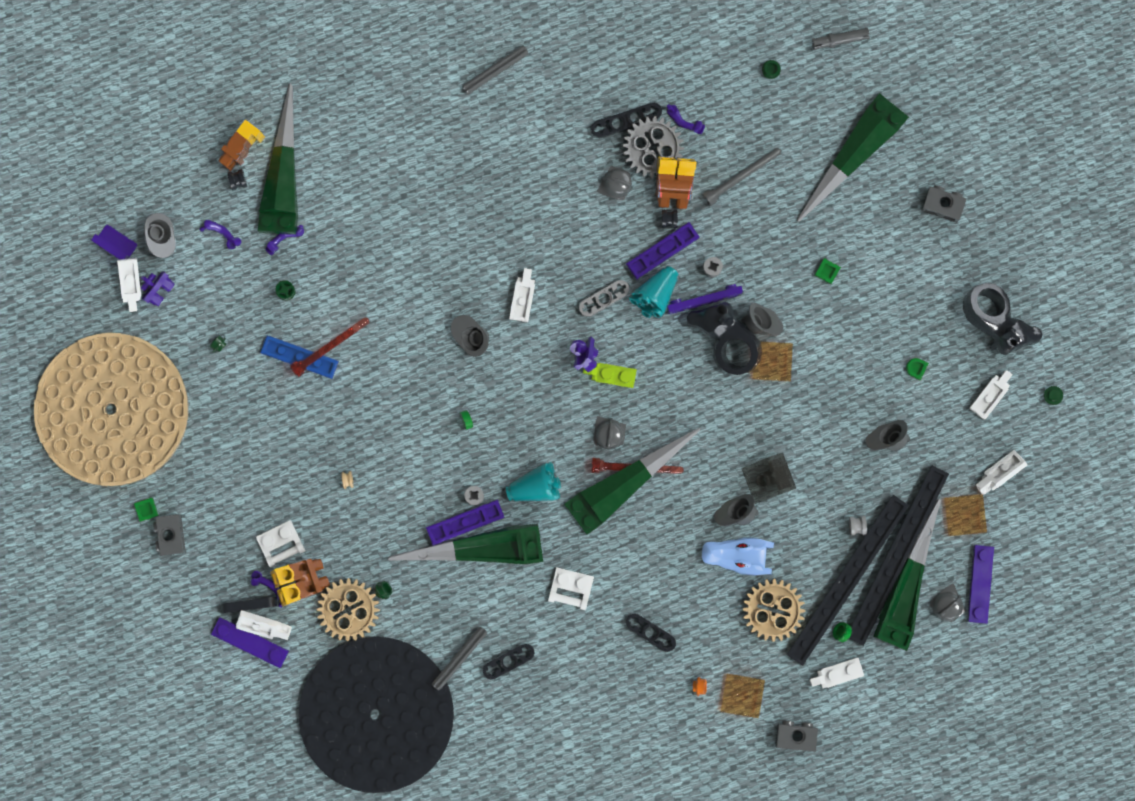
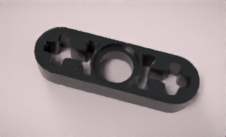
M277 597L221 604L222 613H231L241 610L277 607Z
M631 614L627 617L626 626L634 633L665 652H670L675 648L676 640L669 633L639 614ZM638 617V622L642 625L644 621L648 623L643 628L642 633L638 632L641 629L638 626L633 628L630 626V618ZM648 627L656 629L657 634L654 638L646 636L645 631ZM660 632L664 633L662 638L666 640L668 638L672 639V647L664 648V643L660 640L658 644L654 642L658 639Z
M523 644L492 660L484 666V676L487 679L493 680L530 661L535 654L534 648L529 644ZM523 647L526 649L530 648L532 651L529 653L530 657L526 658V656L520 658L522 662L518 663L517 657L513 652L517 651V654L523 652ZM506 656L514 658L515 663L512 667H506L503 664ZM500 660V665L505 671L501 672L498 669L495 671V676L488 675L486 673L489 670L488 666L496 667L498 666L496 661Z

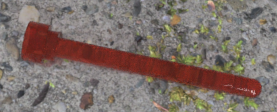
M367 317L361 319L303 361L299 360L290 364L289 366L294 374L299 378L307 370L306 367L368 325L369 319Z
M592 458L591 473H599L600 471L603 472V470L620 471L631 464L604 462L600 458ZM663 465L656 473L682 474L684 469L681 466Z

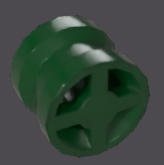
M286 280L280 281L275 288L277 296L284 301L291 300L296 293L293 284Z

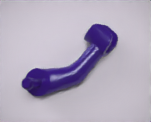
M667 105L668 115L679 127L692 130L697 134L703 133L705 125L701 121H695V124L686 122L681 117L677 106Z
M205 220L204 226L199 229L201 232L208 229L222 234L228 240L227 247L231 250L242 243L239 237L234 238L227 228L211 220Z
M303 225L297 226L296 234H278L267 244L266 251L273 255L279 249L277 245L287 237H301L304 234Z
M254 571L251 575V585L258 586L263 584L269 587L276 594L277 599L280 600L277 590L281 587L276 588L272 580L262 577L259 571Z

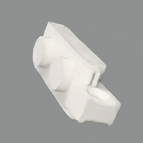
M137 258L119 259L117 264L123 302H128L129 312L137 311L136 301L141 300Z
M524 268L523 278L518 277L516 281L509 317L511 320L527 323L529 321L535 288V280H531L532 269Z
M1006 370L1000 377L996 375L992 378L969 409L985 420L1009 390L1010 385L1007 384V381L1013 374Z
M1013 450L984 472L985 475L982 477V480L976 484L978 491L984 495L991 489L995 490L1027 466L1026 461Z
M241 610L236 624L237 629L269 639L279 637L288 640L292 628L284 623Z
M857 657L817 671V677L811 678L809 681L812 687L821 684L822 688H829L863 677L864 673Z

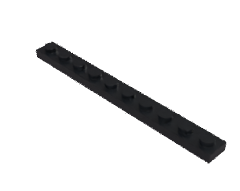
M931 465L851 625L852 633L849 638L850 640L864 646L949 473Z
M895 495L891 496L786 654L802 666L805 664L909 507L907 503Z

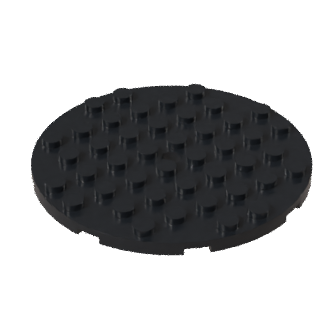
M387 637L361 638L343 644L331 651L311 672L303 688L299 703L300 733L306 750L314 763L329 778L342 786L367 793L395 791L421 779L442 757L449 743L453 728L454 706L448 683L446 682L439 691L432 686L433 681L441 673L440 669L433 660L418 648L401 640ZM379 709L382 717L379 720L372 719V710Z

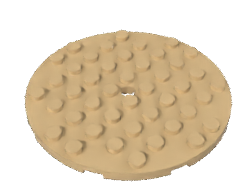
M102 333L78 340V342L62 350L48 365L38 384L36 399L34 400V421L40 442L43 444L49 457L66 473L94 485L121 486L140 481L152 475L173 456L182 441L187 427L188 396L178 369L156 346L131 335ZM110 404L116 406V413L109 415L106 411L107 406Z

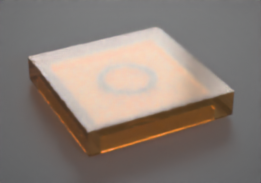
M760 342L762 358L753 370L752 380L791 382L793 343Z
M982 494L944 498L948 536L987 533Z
M726 674L720 712L759 718L765 680Z

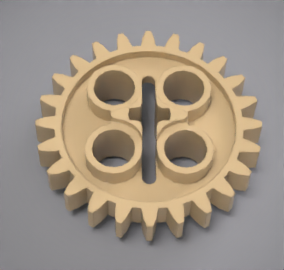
M350 578L347 579L346 584H344L342 579H340V585L333 582V589L326 587L328 594L321 593L322 597L325 598L324 601H318V603L322 604L321 608H317V611L322 612L318 619H324L320 625L328 626L325 632L333 631L331 637L339 634V640H342L343 636L346 637V641L350 640V636L357 640L358 634L364 638L363 631L370 633L369 626H376L372 622L373 619H379L378 616L374 615L375 612L380 611V609L375 608L379 601H373L376 594L370 595L369 593L372 588L370 587L365 590L366 583L364 582L358 586L357 579L353 584H351ZM351 591L357 594L355 602H350L347 599V595ZM335 600L340 603V609L337 612L332 611L330 608L331 603ZM361 600L364 601L362 605L351 610V615L345 613L339 618L333 619V616L346 609V605L351 607ZM359 608H364L367 612L364 619L357 617V610ZM344 617L348 618L350 622L349 627L346 629L340 626V620Z
M776 579L772 580V584L765 580V586L760 582L757 583L759 589L752 587L753 594H746L750 598L749 601H743V603L748 605L747 608L742 609V611L747 612L743 619H749L746 626L752 625L753 628L750 632L752 633L757 630L758 638L764 634L765 641L769 636H771L772 642H775L776 636H778L780 641H783V635L790 638L789 632L796 633L794 627H801L798 620H804L800 613L805 612V610L800 609V606L805 603L798 601L802 595H795L794 593L797 588L790 590V583L783 586V580L779 584L776 583ZM764 593H769L772 596V601L769 604L762 601ZM783 598H787L791 602L788 609L781 607V600ZM761 604L767 607L776 605L777 610L788 612L790 616L775 613L772 616L771 611L758 608L757 605ZM760 611L765 612L767 615L766 621L762 623L757 620V614ZM778 617L785 619V625L782 628L777 627L775 624Z

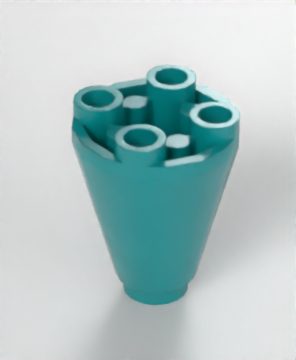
M666 266L635 289L629 301L642 310V315L646 318H651V316L661 318L666 311L676 285L677 277L679 276L678 272L674 268Z
M552 462L538 466L510 483L509 486H506L508 499L515 502L554 501L560 499L558 489L561 488L560 479L554 476L555 470Z

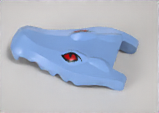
M750 537L723 542H706L702 547V560L706 564L719 565L742 575H771L772 569L765 568L766 548H774V542Z

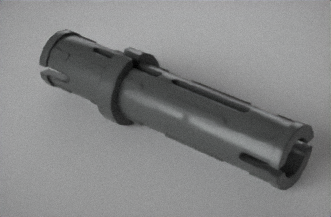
M868 27L838 34L828 33V36L812 38L813 50L826 47L835 48L836 45L870 39Z

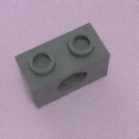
M940 186L930 187L921 211L957 223L961 218L967 198L962 197L963 195L958 192H945V189ZM940 199H946L949 206L942 207Z
M176 514L156 517L153 527L154 532L158 533V541H156L157 553L160 552V556L186 553L182 516ZM168 530H171L174 534L173 539L170 541L165 539V533Z
M783 720L782 724L777 725L776 748L816 752L818 728L813 727V723L802 722V726H796L793 721ZM795 730H799L802 733L799 741L792 739V733Z

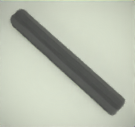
M522 45L463 85L464 91L467 94L472 93L527 56L528 50Z
M479 627L433 681L432 686L439 691L483 640L487 635V631L484 628Z

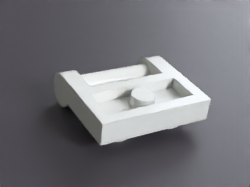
M291 520L256 537L270 568L290 556L305 552V548ZM294 540L296 546L273 557L271 556V551Z
M556 567L548 601L553 603L557 601L586 610L594 577ZM557 588L584 594L583 599L557 594Z

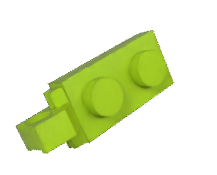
M597 363L595 369L587 372L583 368L582 373L592 375L591 380L599 383L634 388L637 369Z

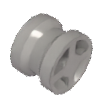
M710 257L705 261L703 271L708 277H717L722 271L723 264L717 257Z
M470 486L465 491V500L470 505H479L484 499V493L478 486Z
M865 516L860 518L849 517L850 536H855L858 533L861 535L867 534Z

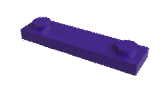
M688 222L626 263V266L635 279L638 280L700 237L690 222Z
M736 284L726 286V290L686 301H681V299L670 301V305H667L668 314L741 296L743 293L742 286L737 287Z
M495 500L428 526L426 529L432 545H436L505 517L499 501Z
M974 545L967 622L988 624L994 547Z
M219 617L211 635L278 668L282 667L289 653V650L256 634L237 629L235 624Z

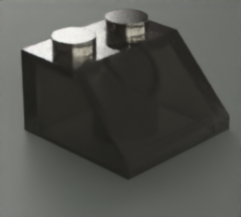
M783 453L741 468L751 495L754 497L755 504L796 489Z

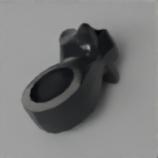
M983 283L977 285L967 293L963 300V312L966 319L973 326L994 339L990 347L992 351L998 348L1001 354L1007 355L1027 345H1035L1043 336L1040 328L1029 326L1020 319L1011 318L1010 300L1005 291L996 284ZM979 295L986 296L995 304L997 310L995 317L985 314L980 309L977 298Z
M722 302L703 310L689 312L687 324L690 327L702 330L715 339L713 357L720 370L723 369L729 374L740 375L750 373L757 367L762 358L760 340L735 317L738 313L733 310L730 303ZM731 339L743 340L749 346L751 356L747 365L736 366L727 358L726 347Z

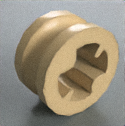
M349 471L347 474L342 472L343 488L347 489L348 486L354 488L352 471Z

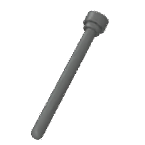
M774 149L715 190L708 189L702 193L703 198H707L708 205L712 206L719 199L718 196L779 156L781 149Z

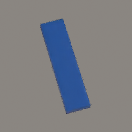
M268 335L260 352L261 354L333 379L339 363L335 359Z

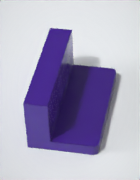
M108 224L105 225L99 236L95 234L91 239L95 244L118 259L130 258L138 246L137 243Z

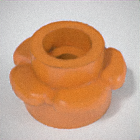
M698 677L697 681H693V692H696L697 696H700V694L705 695L707 681Z

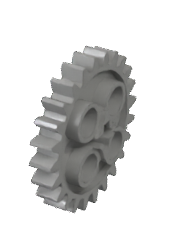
M653 116L652 121H650L649 117H645V123L639 119V126L633 123L632 127L634 130L628 129L627 132L630 136L623 138L628 141L627 144L622 145V147L627 148L623 155L629 156L625 162L631 161L632 164L629 168L636 166L635 173L643 171V177L647 173H649L650 178H653L654 173L657 175V156L653 150H649L648 147L651 144L645 136V132H648L652 144H657L658 147L655 149L659 157H665L661 154L663 146L670 148L671 153L668 157L675 159L683 157L678 153L684 150L683 147L679 146L684 140H678L677 138L681 132L675 133L674 131L677 126L670 128L671 121L664 124V118L662 117L658 122L656 116ZM655 129H659L662 132V137L659 140L655 139L652 135ZM637 138L644 139L645 146L643 148L636 146ZM646 155L653 157L654 162L652 165H647L644 162Z

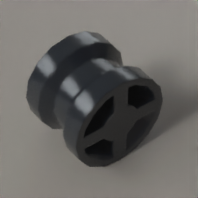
M239 169L234 173L227 172L232 191L238 187H247L243 169Z
M662 209V229L678 227L677 209L672 211Z

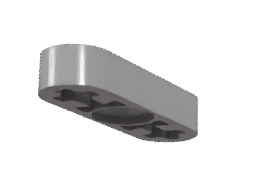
M618 280L583 300L579 305L581 315L591 317L626 297L629 293L628 283ZM619 284L620 286H625L624 294H621V292L616 293V299H613L611 292L608 291L612 289V292H614ZM601 294H607L610 297V301L607 304L599 302ZM595 298L600 308L597 309L595 305L591 308V313L584 312V304H593L592 299Z

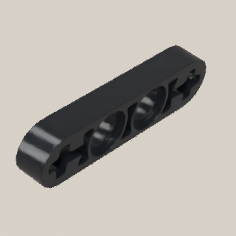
M649 103L598 120L592 124L591 132L594 137L600 139L632 129L634 122L631 121L630 116L633 113L640 114L641 120L645 123L644 114L641 110L645 109V113L651 111V107L658 109L659 111L656 114L658 120L662 115V108L658 103ZM649 114L646 117H649L650 121H652L653 114ZM615 119H620L623 122V126L616 129L613 127L612 122ZM609 121V127L612 131L608 132V128L603 130V134L594 131L597 129V125L605 127L607 126L606 122Z

